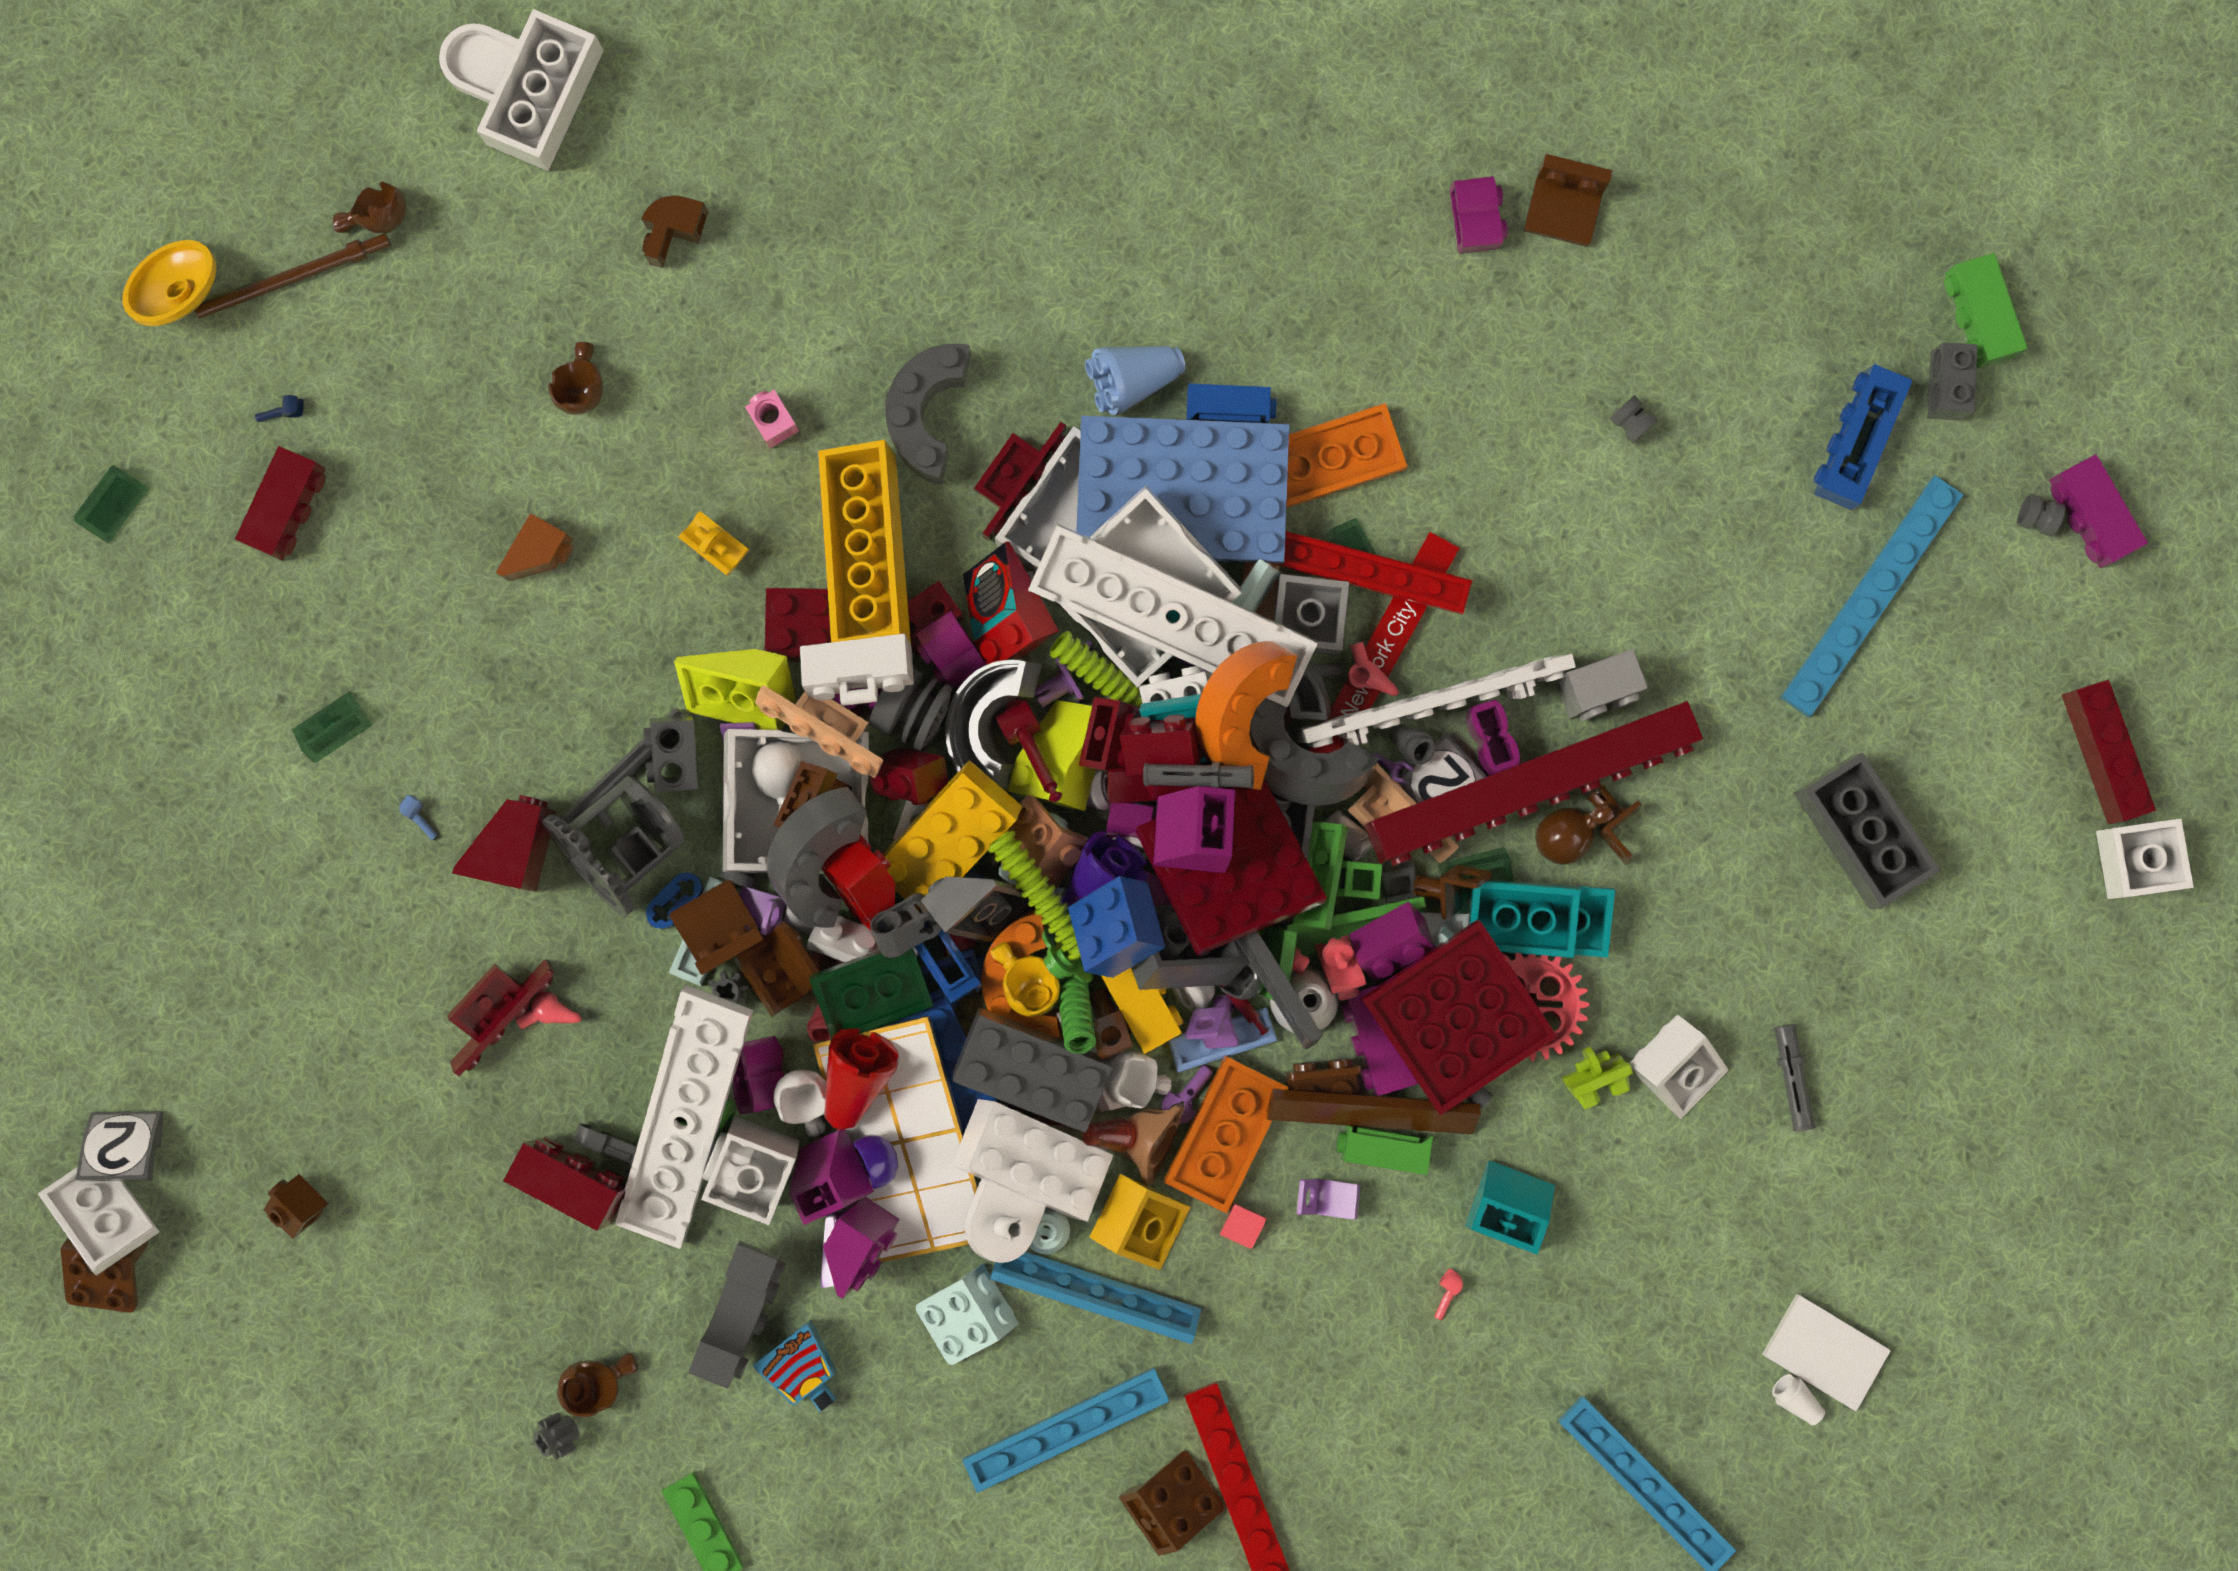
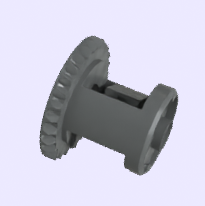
M625 777L569 824H566L563 819L555 815H548L542 820L546 832L568 862L593 890L623 917H627L633 911L634 906L626 891L684 843V834L665 804L634 777ZM617 797H620L634 818L662 846L658 850L639 827L630 828L609 845L605 852L627 876L623 880L618 873H609L602 866L601 862L588 850L591 848L587 844L590 840L579 831L594 816L597 817L605 828L611 825L614 821L605 812L604 808Z

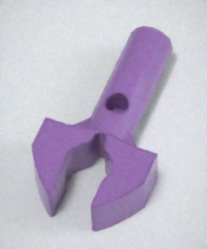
M1203 1065L1182 1092L1173 1094L1169 1091L1162 1099V1110H1168L1171 1105L1184 1101L1183 1105L1185 1107L1180 1124L1191 1121L1196 1114L1192 1109V1100L1213 1075L1212 1069Z

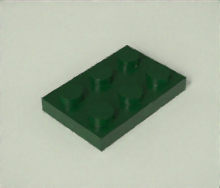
M913 948L898 957L891 958L884 956L880 950L808 976L831 1039L834 1034L844 1029H860L859 1034L933 1007Z

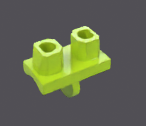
M1586 1047L1582 1049L1584 1060L1574 1064L1576 1071L1562 1077L1565 1087L1577 1099L1579 1104L1584 1109H1589L1600 1102L1597 1089L1607 1085L1609 1092L1613 1096L1630 1091L1628 1076L1633 1074L1630 1064L1626 1063L1619 1053L1609 1056L1605 1050L1595 1055L1591 1047Z

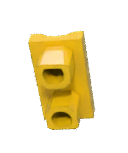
M701 511L696 514L690 525L678 536L680 540L727 577L749 551L747 547Z

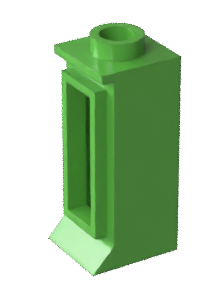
M1346 1126L1345 1132L1339 1131L1336 1152L1342 1153L1341 1160L1344 1162L1428 1175L1433 1135L1431 1134L1420 1139L1417 1136L1355 1126L1354 1131H1352V1126Z

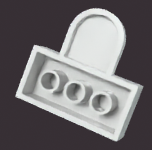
M533 9L519 39L482 24H466L456 28L443 41L439 61L444 75L456 89L489 103L477 129V133L485 144L549 171L604 50L596 35Z
M978 1099L951 1165L981 1178L965 1221V1233L970 1247L980 1257L993 1262L1004 1263L1019 1258L1031 1245L1046 1207L1070 1218L1088 1222L1113 1155L997 1102Z

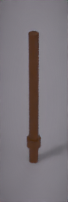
M384 233L363 242L359 239L347 243L345 245L346 248L205 301L195 309V312L199 318H203L352 261L355 264L367 259L368 254L391 246L390 239Z

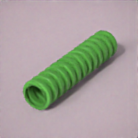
M1066 976L1064 979H1059L1060 995L1058 999L1064 1046L1071 1053L1082 1054L1092 1050L1096 1044L1088 984L1081 983L1073 976Z

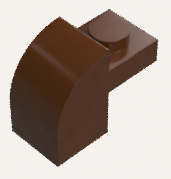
M672 195L656 200L646 209L641 220L648 230H652V232L645 235L642 251L645 253L644 256L650 265L660 268L664 267L673 237L699 244L709 213L704 202Z

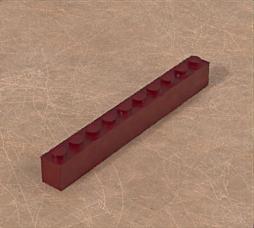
M1685 701L1374 819L1365 824V828L1379 863L1382 864L1390 861L1392 866L1411 860L1410 852L1422 848L1424 854L1444 847L1442 842L1444 839L1454 836L1456 842L1476 835L1474 828L1486 824L1489 830L1507 823L1505 816L1517 812L1519 818L1539 810L1538 803L1549 800L1552 806L1570 799L1568 792L1580 788L1583 794L1601 787L1600 780L1611 776L1614 782L1632 775L1631 768L1640 764L1643 765L1644 770L1664 762L1662 756L1673 752L1675 758L1695 751L1693 744L1703 740V736L1689 702Z

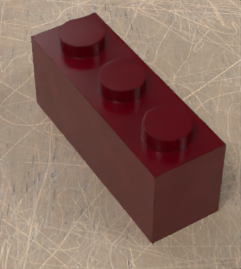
M278 446L237 532L235 540L283 561L285 555H290L296 546L297 538L295 534L299 525L304 524L310 516L311 506L309 504L314 493H319L325 484L326 476L324 472L326 468L313 460Z

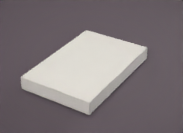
M75 1168L39 1192L38 1195L89 1268L97 1276L160 1231L124 1181L81 1182L76 1180L77 1168Z
M1796 1294L1762 1355L1852 1410L1857 1411L1891 1350Z

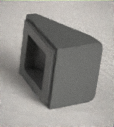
M1412 859L1392 866L1390 861L1382 863L1381 886L1385 904L1418 897L1413 892L1415 889L1418 890V888H1413L1416 870Z

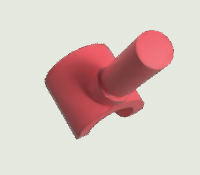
M1448 1269L1439 1281V1284L1447 1290L1434 1316L1439 1320H1443L1451 1300L1463 1287L1462 1277L1453 1269Z

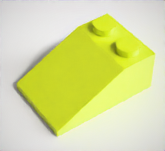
M758 649L681 656L677 657L674 661L687 712L731 723L754 722L756 729L781 731L786 723L779 718L768 717L756 705L758 691L764 685L793 704H796L787 657L784 655Z
M1056 700L1039 724L1042 731L1033 735L1057 783L1056 791L1062 793V798L1057 802L1049 801L1050 793L1044 791L1024 749L1021 750L1016 758L1007 791L1023 797L1031 795L1036 797L1039 802L1085 811L1096 770L1079 766L1092 706Z

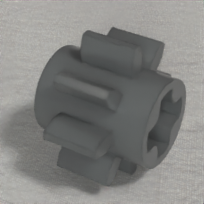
M726 971L720 972V981H708L709 985L713 987L712 995L720 998L724 997L721 987L732 984V992L736 994L735 998H727L726 1000L736 1004L738 1002L740 1004H748V1001L743 998V991H747L751 987L748 985L742 986L739 983L742 974L737 973L732 979H729Z
M559 1412L537 1422L541 1430L534 1434V1441L542 1455L548 1457L552 1454L554 1459L557 1460L576 1450L573 1442L579 1439V1430L571 1417L564 1416L561 1418Z

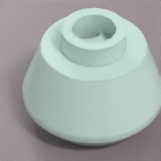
M1046 1207L1029 1247L1040 1254H1052L1062 1249L1070 1235V1225L1067 1217Z

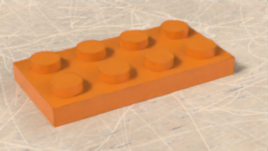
M1386 403L1289 434L1286 509L1407 469L1408 466Z
M1224 1056L1163 1182L1227 1214L1271 1125L1272 1120H1267L1266 1109L1272 1089L1288 1090L1289 1087Z

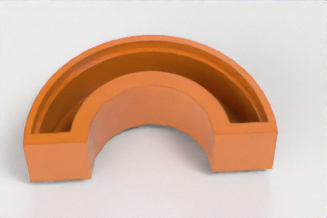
M1273 641L1250 644L1225 659L1206 683L1198 702L1195 719L1197 741L1205 758L1211 764L1213 762H1221L1222 765L1227 766L1253 765L1254 785L1252 789L1261 790L1270 756L1252 746L1249 735L1250 722L1256 708L1266 697L1276 691L1289 689L1298 656Z
M1036 909L1014 919L990 946L982 969L983 997L988 1011L1064 1040L1062 1026L1056 1013L1060 1012L1059 1008H1053L1046 1014L1034 1017L1023 1016L1011 1008L1003 988V981L1007 970L1003 968V964L992 957L990 952L992 948L1002 942L1009 944L1014 956L1018 959L1028 957L1033 952L1046 948L1047 946L1042 939V933L1048 924L1043 925L1041 922L1043 917L1041 915L1037 916L1034 913Z

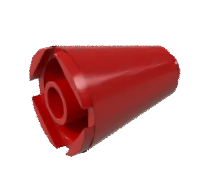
M844 1029L834 1034L829 1044L824 1116L831 1126L836 1129L854 1128L897 1070L899 1063L897 1061L899 1056L898 1050L890 1041L874 1032H871L870 1037L860 1035V1029Z

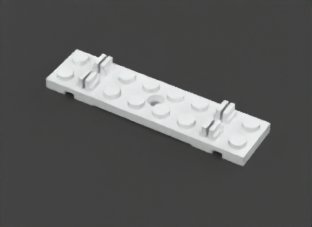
M1057 524L1028 589L1035 594L1065 605L1075 612L1211 673L1225 659L1239 649L1257 642L1273 641L1298 655L1289 689L1276 691L1266 697L1288 707L1318 644L1314 639L1060 524ZM1169 610L1179 612L1180 619L1177 622L1171 623L1166 619V614Z
M1572 654L1554 655L1519 667L1515 666L1490 673V675L1479 679L1465 681L1447 688L1391 702L1380 707L1356 711L1328 721L1293 729L1296 742L1307 743V747L1316 748L1333 743L1332 736L1335 735L1343 738L1344 745L1348 741L1355 745L1368 742L1366 734L1369 733L1367 726L1373 725L1374 729L1400 724L1399 717L1406 716V719H1419L1433 715L1432 708L1437 706L1439 710H1450L1467 705L1466 698L1469 697L1472 698V701L1479 699L1481 701L1500 696L1499 689L1501 688L1503 692H1507L1508 699H1522L1526 696L1535 695L1533 686H1536L1534 679L1537 678V682H1548L1566 677L1565 670L1575 668L1576 666Z
M685 985L681 990L674 1013L675 1019L670 1027L664 1054L626 1183L625 1196L621 1202L615 1225L681 1249L703 1183L702 1176L711 1156L754 1010ZM676 1117L686 1119L687 1125L680 1124Z

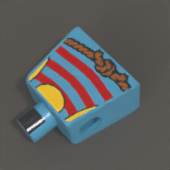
M811 1320L753 1365L755 1370L792 1405H796L808 1396L818 1411L821 1412L837 1399L825 1383L834 1376L837 1370Z

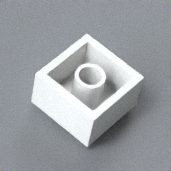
M2182 819L2096 831L2108 899L2194 888Z

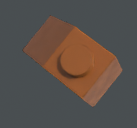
M530 513L496 573L508 581H513L556 569L559 562L565 563L573 550V545H571L573 538Z

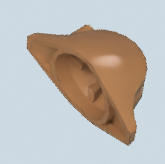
M1178 1104L1168 1110L1144 1109L1132 1115L1123 1127L1122 1140L1126 1149L1124 1157L1138 1166L1142 1182L1146 1186L1153 1183L1171 1147L1185 1105Z

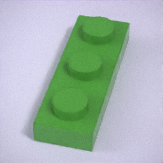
M1313 822L1308 863L1327 899L1324 904L1295 915L1294 925L1322 930L1331 929L1348 832L1347 826L1343 824Z
M695 1472L662 1489L661 1492L703 1571H739L744 1567L739 1554Z

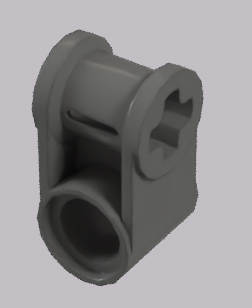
M922 893L910 895L904 901L885 911L879 912L873 917L870 928L880 952L884 956L889 958L898 957L925 940L934 938L942 930L920 901L926 895ZM915 904H917V905L919 906V910H920L919 912H918V910L915 908V906H914ZM924 922L928 925V929L924 927Z

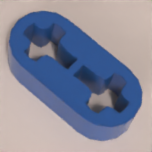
M681 873L674 877L648 905L646 917L650 925L659 929H668L674 926L671 918L669 921L661 919L657 922L655 918L658 913L655 908L657 906L666 907L672 901L675 905L668 911L670 916L671 912L703 894L704 887L701 879L691 873ZM682 880L685 882L693 880L695 883L692 887L695 892L694 895L685 894L678 901L675 897L682 890L679 885Z

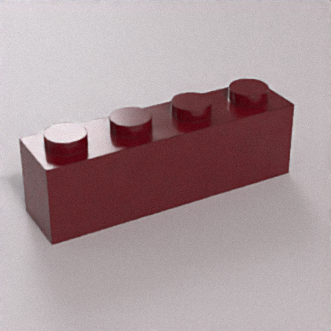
M2109 679L2061 694L2107 823L2124 822L2156 811Z

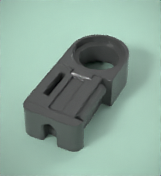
M579 1123L573 1138L574 1142L632 1165L638 1144L603 1130L601 1133L591 1130L592 1126Z

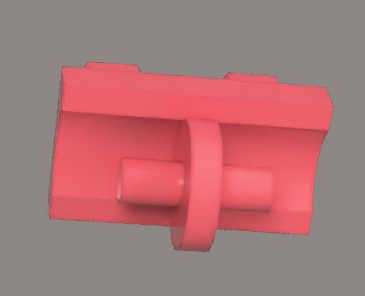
M1348 935L1342 936L1340 939L1332 938L1328 941V944H1314L1331 993H1337L1341 1001L1357 997L1359 995L1358 987L1366 985Z

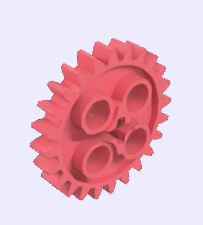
M1514 953V960L1511 961L1504 954L1503 956L1529 995L1534 996L1535 1002L1554 1001L1563 1003L1562 1008L1538 1007L1542 1014H1554L1558 1019L1559 1025L1556 1031H1554L1557 1038L1536 1052H1540L1544 1060L1549 1059L1550 1048L1560 1055L1563 1053L1560 1043L1564 1042L1566 1045L1572 1046L1574 1042L1569 1034L1581 1035L1583 1031L1576 1023L1588 1020V1017L1579 1013L1580 1009L1590 1006L1588 1002L1580 1001L1579 998L1588 990L1587 988H1577L1575 985L1582 976L1570 977L1569 972L1573 965L1569 964L1564 968L1560 967L1561 957H1555L1553 961H1550L1548 956L1541 955L1539 958L1533 954H1527V957L1523 958L1521 953ZM1551 978L1556 981L1558 993L1552 997L1544 995L1540 990L1541 980ZM1536 1052L1528 1057L1530 1062L1535 1060Z

